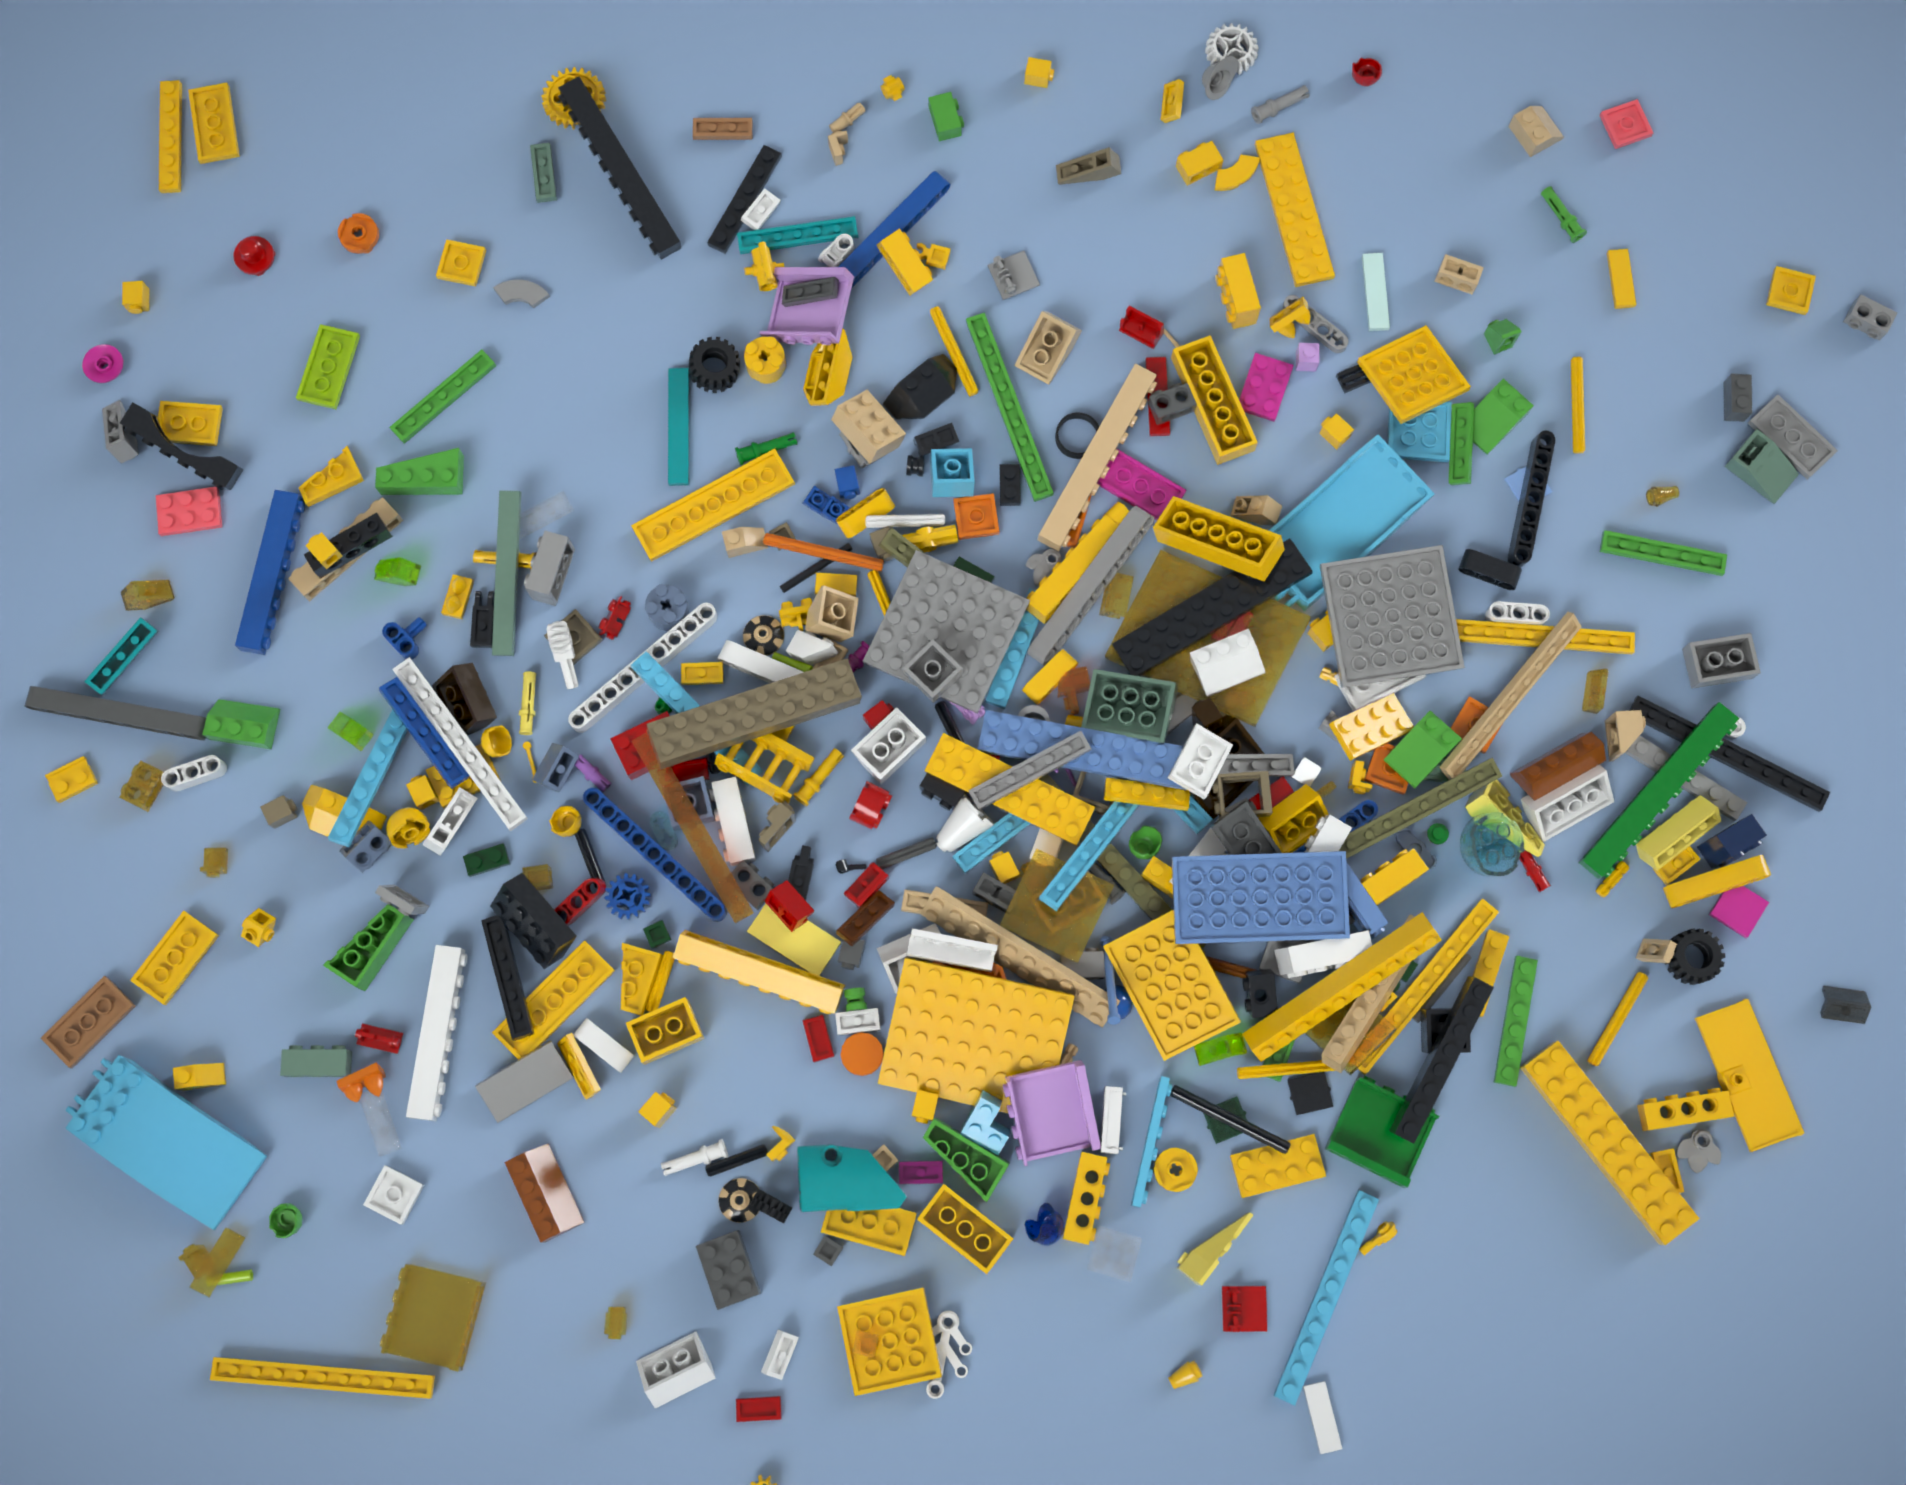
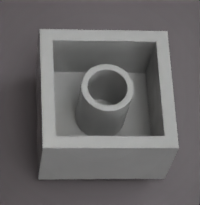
M932 639L903 668V673L934 703L963 675V668Z

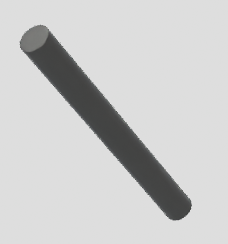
M1464 954L1421 1008H1431L1472 959L1470 955ZM1420 1009L1412 1018L1417 1023L1421 1021Z

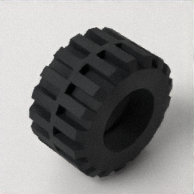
M707 337V341L702 339L699 341V345L695 344L693 351L690 352L688 366L692 382H697L696 386L699 389L704 387L705 392L713 390L712 393H717L719 389L721 392H724L726 387L731 388L733 382L735 383L740 367L739 353L735 351V346L733 344L728 345V340L726 339L720 341V337H716V340H712V337ZM708 358H718L725 363L726 368L720 372H710L704 368L702 363Z
M1693 928L1671 938L1677 945L1670 963H1665V965L1669 964L1670 966L1667 969L1668 972H1673L1675 974L1673 978L1676 980L1681 979V983H1690V985L1700 984L1715 978V975L1721 972L1720 968L1724 967L1725 964L1722 961L1725 958V953L1721 952V949H1724L1722 944L1719 945L1717 943L1719 941L1718 937L1712 938L1713 933L1710 931L1704 932V929L1699 928L1695 930ZM1688 945L1696 946L1701 950L1704 962L1700 969L1692 967L1687 962L1685 950Z

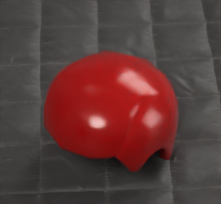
M1360 58L1356 64L1354 62L1352 64V77L1359 85L1371 86L1379 81L1382 76V66L1377 60Z

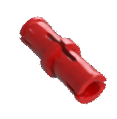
M1524 851L1517 855L1527 871V877L1530 876L1538 892L1551 886L1541 870L1542 866L1538 865L1530 852Z

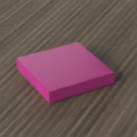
M1741 886L1723 892L1709 915L1742 937L1748 938L1769 902L1748 888Z

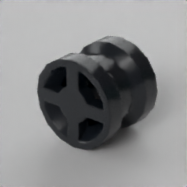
M908 455L906 475L917 474L923 477L924 456L914 458L912 455Z

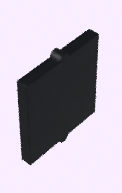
M1325 1072L1287 1080L1291 1093L1290 1100L1293 1101L1296 1115L1333 1107L1329 1092L1331 1088L1328 1087Z

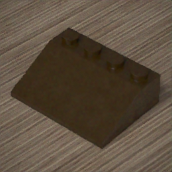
M1225 715L1223 717V726L1212 732L1233 744L1229 754H1265L1236 717ZM1254 781L1223 783L1225 808ZM1212 787L1205 799L1190 792V796L1213 820L1219 815L1215 814L1214 811L1217 793H1213Z

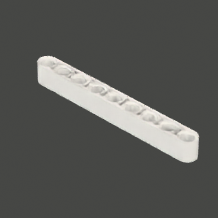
M702 603L643 653L647 651L661 667L665 666L717 621V613L714 606L710 603ZM705 611L712 612L709 618L702 617ZM690 624L697 625L693 631L686 630ZM674 637H679L681 640L678 644L673 645L670 643ZM662 650L665 652L661 658L654 657L657 651ZM641 655L571 712L568 720L576 732L583 733L645 682L630 667ZM625 678H633L629 685L623 684ZM614 690L617 692L615 697L607 698L609 691ZM594 704H600L598 711H591V707ZM583 717V724L575 725V720Z

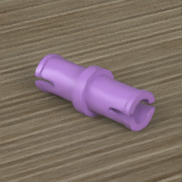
M581 754L575 766L585 775L587 781L590 780L602 793L605 792V788L608 789L612 783L599 772L597 766L594 767Z

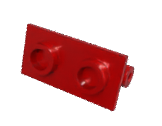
M622 596L617 597L615 600L612 599L607 608L609 610L607 617H603L598 626L601 629L598 635L607 633L606 637L608 639L614 640L615 637L617 638L623 624L616 620L619 618L625 621L631 610V603L626 600L621 602Z
M362 1023L361 1029H357L355 1037L358 1038L356 1044L398 1054L404 1033Z

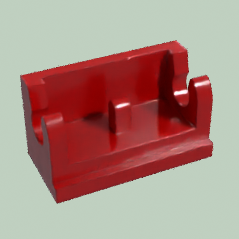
M1129 305L1126 309L1125 318L1120 320L1119 331L1154 349L1164 334V324Z
M873 862L843 894L860 908L888 881L889 875Z
M788 880L771 889L764 901L791 932L808 921L807 917L811 916L815 911Z

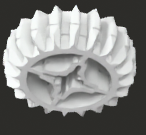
M1232 23L1229 27L1223 24L1221 29L1217 27L1214 33L1211 32L1209 39L1206 41V59L1211 61L1210 65L1216 62L1219 63L1226 57L1233 56L1238 60L1237 73L1240 75L1242 70L1247 72L1249 66L1252 67L1257 59L1259 49L1258 45H1256L1257 38H1253V32L1247 33V27L1241 29L1240 23L1237 27H1233ZM1240 43H1242V44L1244 45V47L1246 48L1247 52L1244 51V48L1240 46ZM1217 47H1218V48L1220 49V51L1223 53V56L1220 55V53H1219L1218 50H1217Z

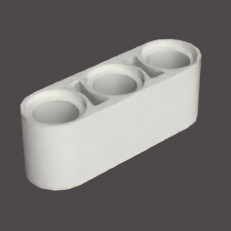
M1501 601L1492 603L1485 613V619L1488 622L1543 625L1550 616L1549 609L1541 604ZM1492 610H1498L1501 617L1495 616ZM1513 611L1519 612L1522 618H1516ZM1534 613H1539L1542 616V620L1536 619Z
M208 755L164 771L161 776V782L173 791H181L222 777L227 771V765L217 756ZM218 762V767L211 771L212 764ZM198 769L197 775L191 778V772ZM177 776L176 783L171 785V779Z
M588 1018L583 1021L573 1034L579 1041L620 1073H622L634 1057L630 1051Z

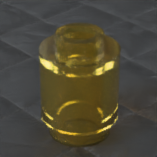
M608 1307V1312H605L604 1334H608V1339H621L622 1335H626L628 1313H626L625 1307Z

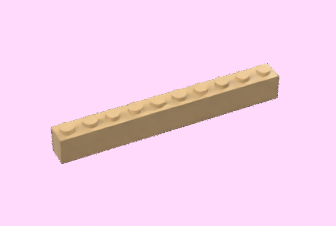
M1135 363L1041 529L1037 539L1039 542L1058 552L1062 546L1064 548L1067 546L1071 538L1068 536L1071 529L1076 530L1081 520L1078 518L1080 513H1085L1090 505L1088 501L1090 495L1095 496L1100 487L1097 484L1099 479H1104L1110 469L1107 467L1109 461L1114 462L1119 453L1117 450L1118 445L1125 443L1129 435L1126 431L1129 426L1133 428L1138 419L1136 413L1138 410L1142 411L1148 401L1145 399L1148 392L1150 394L1153 393L1157 385L1154 382L1156 374Z

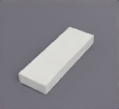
M1322 1381L1303 1386L1319 1453L1324 1454L1341 1450L1342 1445L1326 1382Z

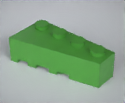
M459 448L377 467L375 488L381 495L463 494L464 455Z
M387 904L368 922V925L361 932L358 931L353 936V939L345 947L342 946L336 952L337 954L331 960H327L323 966L356 988L366 991L414 919L402 914L392 905Z
M936 1117L923 1136V1139L987 1202L1010 1162L960 1135V1131Z

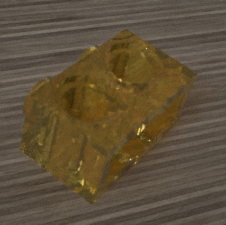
M140 760L139 764L135 765L132 769V776L128 783L123 785L119 798L149 812L164 786L161 782V776L164 772ZM151 772V777L145 781V775ZM140 790V796L134 799L135 792Z

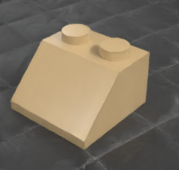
M1529 106L1513 116L1508 126L1530 157L1564 138L1542 106Z
M824 585L821 586L808 610L805 630L838 642L853 637L859 598Z
M1641 710L1616 711L1605 720L1609 762L1616 760L1624 754L1644 731L1646 721L1645 717L1642 716Z

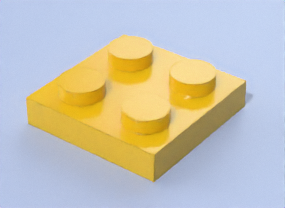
M446 239L436 273L437 279L476 287L486 254L485 247Z
M1776 266L1773 270L1766 305L1806 315L1809 310L1816 276Z

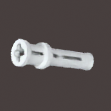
M723 1139L710 1146L703 1145L699 1148V1151L661 1163L662 1170L665 1169L663 1174L668 1176L703 1162L708 1165L711 1164L712 1160L721 1157L728 1158L727 1148Z

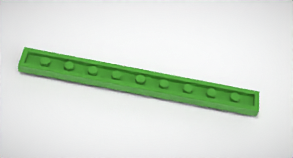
M985 312L966 318L968 330L1032 498L1036 502L1053 496L1052 487Z

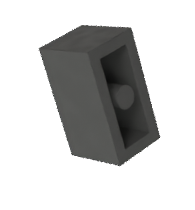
M1730 374L1723 382L1724 421L1744 422L1752 414V375Z

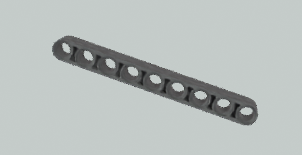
M30 686L24 706L36 711L202 741L206 739L202 735L206 718L191 714Z

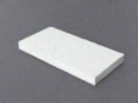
M1339 674L1334 676L1353 712L1426 677V675L1341 688Z

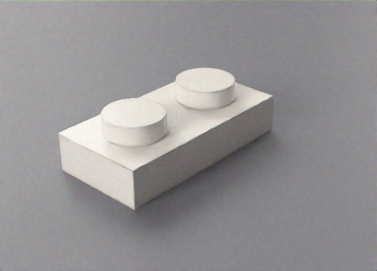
M764 188L741 217V221L753 230H759L778 207L781 200Z
M878 1008L835 1013L837 1035L881 1030Z
M777 1330L761 1372L782 1380L799 1337Z

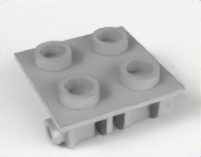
M1025 251L1004 259L996 256L993 259L994 262L987 265L1003 300L1040 286Z

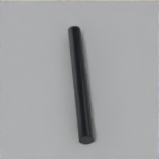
M849 543L839 548V550L848 552L853 550ZM823 558L779 587L785 593L834 561Z

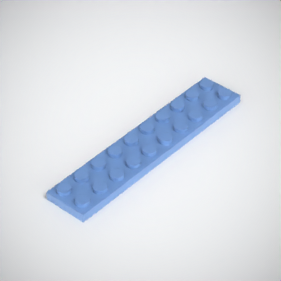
M989 710L985 712L977 750L986 754L1025 761L1071 735L1082 731L1091 747V751L1061 766L1062 768L1186 790L1167 778L1183 748L1181 745L1157 743L1127 737L1126 735Z

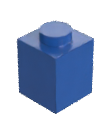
M855 466L834 469L840 498L853 499L860 495Z

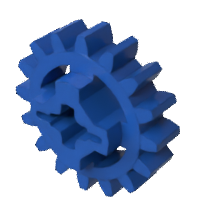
M625 873L623 879L619 875L616 876L617 882L610 881L612 887L605 889L609 895L605 896L604 899L610 901L606 907L608 909L613 908L611 911L613 915L619 913V919H623L624 915H626L627 919L631 920L633 914L639 918L638 912L642 911L645 913L644 905H650V902L646 900V898L651 897V894L646 892L649 886L643 885L644 879L642 878L637 881L636 874L629 878V875ZM626 883H632L637 885L638 887L635 886L631 888L628 887ZM619 888L618 895L614 897L616 890ZM627 892L631 895V896H630V899H631V900H629V901H627L626 899H624V898L626 897L625 894H626ZM639 897H641V901L637 906V900ZM624 905L627 906L629 910H622L618 907Z

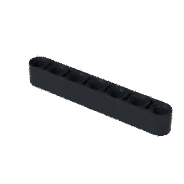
M1547 430L1540 432L1531 442L1508 552V563L1520 568L1532 558L1555 446V436ZM1540 439H1543L1546 442V445H1543ZM1536 458H1539L1542 461L1543 465L1539 464ZM1532 477L1537 478L1538 481H1539V484L1535 483V482L1533 481ZM1528 496L1533 497L1534 500H1535V503L1531 502V501L1529 500ZM1524 515L1529 516L1530 519H1531V522H1528V521L1525 519ZM1520 534L1525 535L1527 541L1522 540ZM1516 553L1522 555L1523 561L1517 558Z

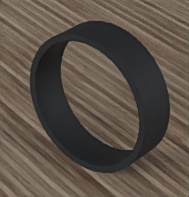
M1076 412L1068 414L1061 419L1056 429L1055 441L1058 449L1064 455L1074 459H1081L1085 452H1071L1061 444L1058 436L1060 427L1071 419H1083L1089 422L1096 432L1099 425L1090 415Z

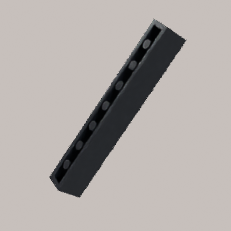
M1467 977L1389 1129L1390 1132L1408 1142L1415 1143L1494 989L1493 986L1476 977Z

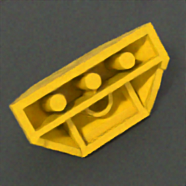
M843 328L839 344L823 345L817 343L811 353L803 387L805 396L811 406L829 405L844 395L852 362V353Z
M310 785L302 802L309 829L328 837L347 797L322 787ZM369 807L358 831L368 820L382 830L388 816Z

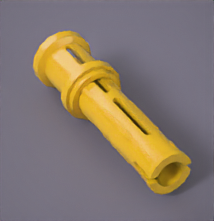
M475 550L473 562L496 564V552ZM519 551L518 568L532 569L530 566L531 560L537 553L525 554Z
M833 748L810 778L804 780V785L797 793L794 792L793 797L807 807L809 805L808 801L815 793L820 791V785L844 755L839 750Z

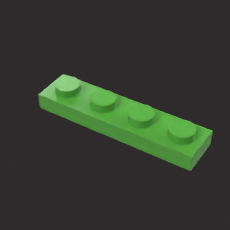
M1472 402L1452 404L1449 460L1450 485L1471 484L1474 404Z

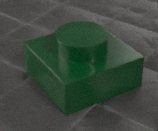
M663 920L643 928L652 949L671 941Z

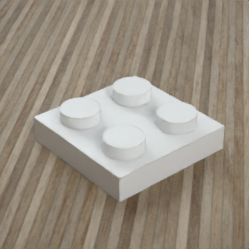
M384 1165L363 1205L404 1225L424 1184Z

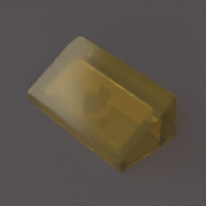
M1608 669L1592 670L1587 673L1582 711L1597 714L1603 709Z

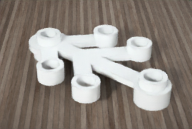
M947 1310L939 1315L937 1325L932 1327L934 1336L942 1332L940 1342L936 1344L941 1373L943 1375L947 1356L955 1369L956 1376L964 1378L968 1374V1368L960 1362L949 1345L950 1334L958 1343L959 1351L962 1355H969L972 1352V1345L966 1342L958 1329L959 1317L957 1314ZM949 1317L953 1320L951 1326L944 1324L945 1318ZM964 1344H967L970 1347V1351L968 1353H964L961 1350V1347ZM959 1367L965 1368L966 1373L964 1375L957 1373ZM942 1377L933 1379L928 1383L926 1392L929 1397L938 1399L943 1395ZM933 1385L939 1386L940 1390L938 1393L931 1391Z

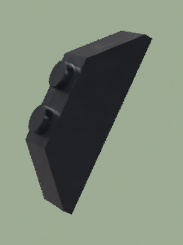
M944 354L928 358L897 383L883 402V406L895 419H924L955 394L957 368Z

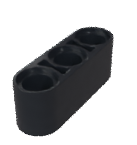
M1472 549L1465 550L1458 569L1463 574L1507 590L1516 589L1522 569L1514 564Z

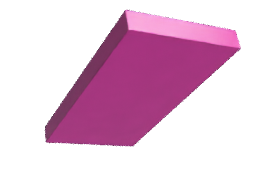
M1117 449L1119 453L1114 462L1110 460L1107 465L1110 468L1104 479L1100 478L1097 483L1100 487L1133 507L1137 506L1152 515L1155 520L1159 519L1173 496L1182 499L1187 491Z

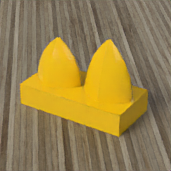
M1301 297L1269 318L1270 328L1274 333L1278 331L1288 338H1295V327L1292 321L1295 320L1301 324L1309 325L1311 315L1306 299Z
M452 575L442 607V615L463 619L474 584L473 579Z

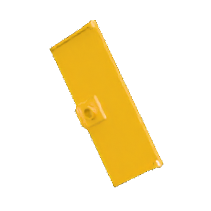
M1743 999L1736 1004L1694 1018L1717 1071L1722 1091L1729 1090L1733 1112L1749 1152L1792 1137L1802 1136L1805 1132L1749 999Z

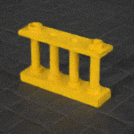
M772 733L752 739L757 746L744 767L733 761L743 743L733 745L726 756L717 754L715 765H717L719 770L725 773L729 772L772 796L773 800L777 803L786 801L788 804L792 797V794L788 793L791 785L801 770L807 772L810 770L814 761V757ZM768 749L775 754V757L764 775L760 777L751 772L762 752ZM786 759L793 763V768L782 786L778 787L769 781L782 760Z

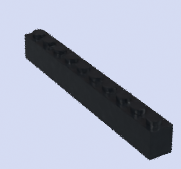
M578 76L558 87L560 92L558 98L563 107L567 106L570 110L568 115L572 122L578 123L580 127L578 131L583 140L587 139L590 145L588 147L592 155H597L600 159L598 164L604 173L608 172L610 176L608 180L613 189L617 188L620 194L618 196L624 206L628 205L630 209L628 213L633 222L637 221L640 228L638 229L644 239L648 238L650 241L649 248L654 256L658 254L662 260L680 250V240L581 78Z

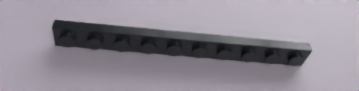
M1640 696L1635 697L1629 710H1641L1647 726L1681 743L1696 726V724ZM1722 738L1724 743L1716 751L1712 750L1708 754L1711 758L1818 812L1823 810L1829 797V791Z

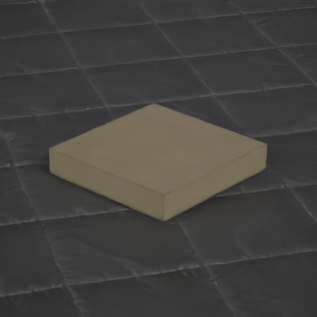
M576 609L562 620L567 623L572 637L575 657L572 658L573 665L603 641Z

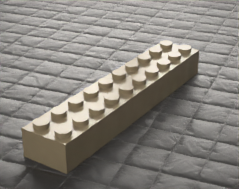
M846 658L647 723V733L659 767L664 769L860 704L862 695L849 661Z

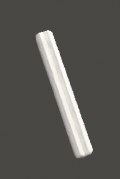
M944 514L869 515L865 518L867 528L943 526L945 524Z

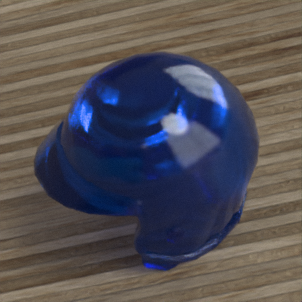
M1049 1203L1041 1205L1037 1221L1029 1219L1024 1224L1030 1240L1044 1246L1055 1244L1060 1240L1064 1232L1062 1216Z

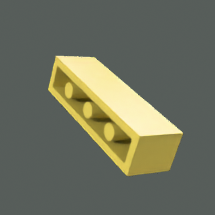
M1699 795L1636 844L1639 858L1658 871L1721 822L1719 808Z

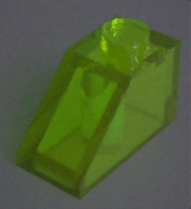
M339 712L327 727L359 751H362L373 737V734L368 729L342 712Z
M1242 1032L1224 1035L1194 1046L1199 1066L1247 1054Z

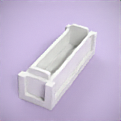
M1104 1087L1100 1153L1119 1154V1150H1123L1122 1147H1119L1122 1095L1126 1096L1127 1093L1123 1092L1122 1087Z

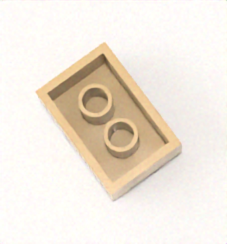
M868 389L838 405L831 419L869 464L899 448L906 435L904 430Z

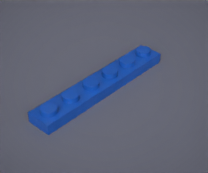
M398 677L380 686V693L448 786L452 789L469 779L467 771Z

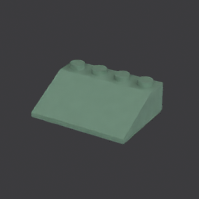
M1093 669L1081 727L1164 744L1178 692L1177 684L1171 681Z

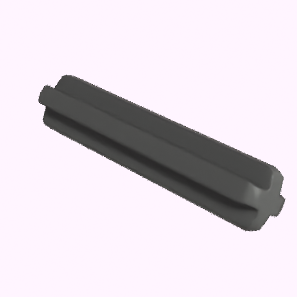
M931 837L876 859L877 866L884 869L936 849L937 845L934 838Z

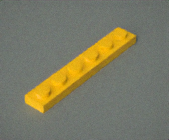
M180 80L160 81L159 191L161 193L181 192L182 83Z

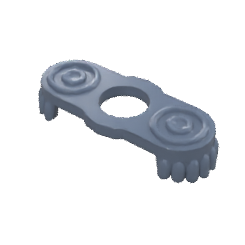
M1407 827L1397 832L1396 841L1403 849H1407L1409 852L1412 844H1418L1421 847L1419 856L1429 870L1436 866V856L1431 855L1426 849L1425 844L1412 834V829Z

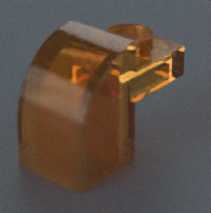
M1086 666L1067 671L1058 683L1057 698L1066 696V698H1063L1064 708L1069 710L1070 715L1079 713L1076 694L1087 692L1090 688V679Z

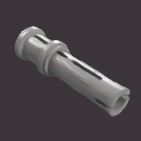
M1303 85L1275 100L1268 99L1265 104L1252 107L1251 114L1254 121L1260 124L1270 116L1275 117L1278 111L1310 96L1307 93L1309 90Z

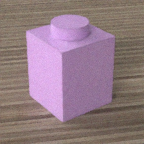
M1299 343L1296 350V371L1316 372L1319 365V343Z

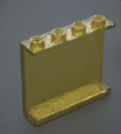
M405 1264V1267H402L399 1272V1288L395 1290L392 1297V1302L394 1303L393 1310L388 1313L386 1325H388L387 1332L381 1337V1353L414 1359L446 1367L457 1372L462 1371L486 1282L413 1264Z

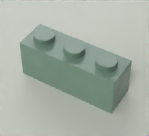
M291 1045L289 1049H282L280 1076L346 1077L351 1074L352 1051L347 1050L346 1046L333 1045L332 1049H324V1046L312 1045L311 1049H303V1046Z

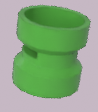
M865 988L844 990V997L847 999V1004L845 1005L846 1012L867 1009V1003L864 1001Z

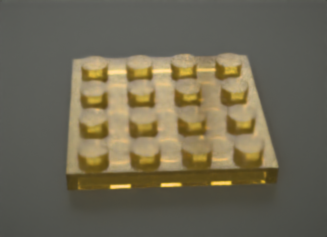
M1036 848L1000 926L1078 964L1114 885L1087 872L1056 912L1039 900V897L1066 862Z

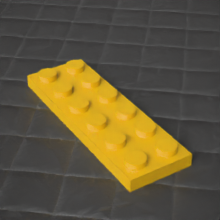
M584 940L526 998L535 1034L513 1041L507 1019L492 1034L519 1060L539 1048L615 970Z

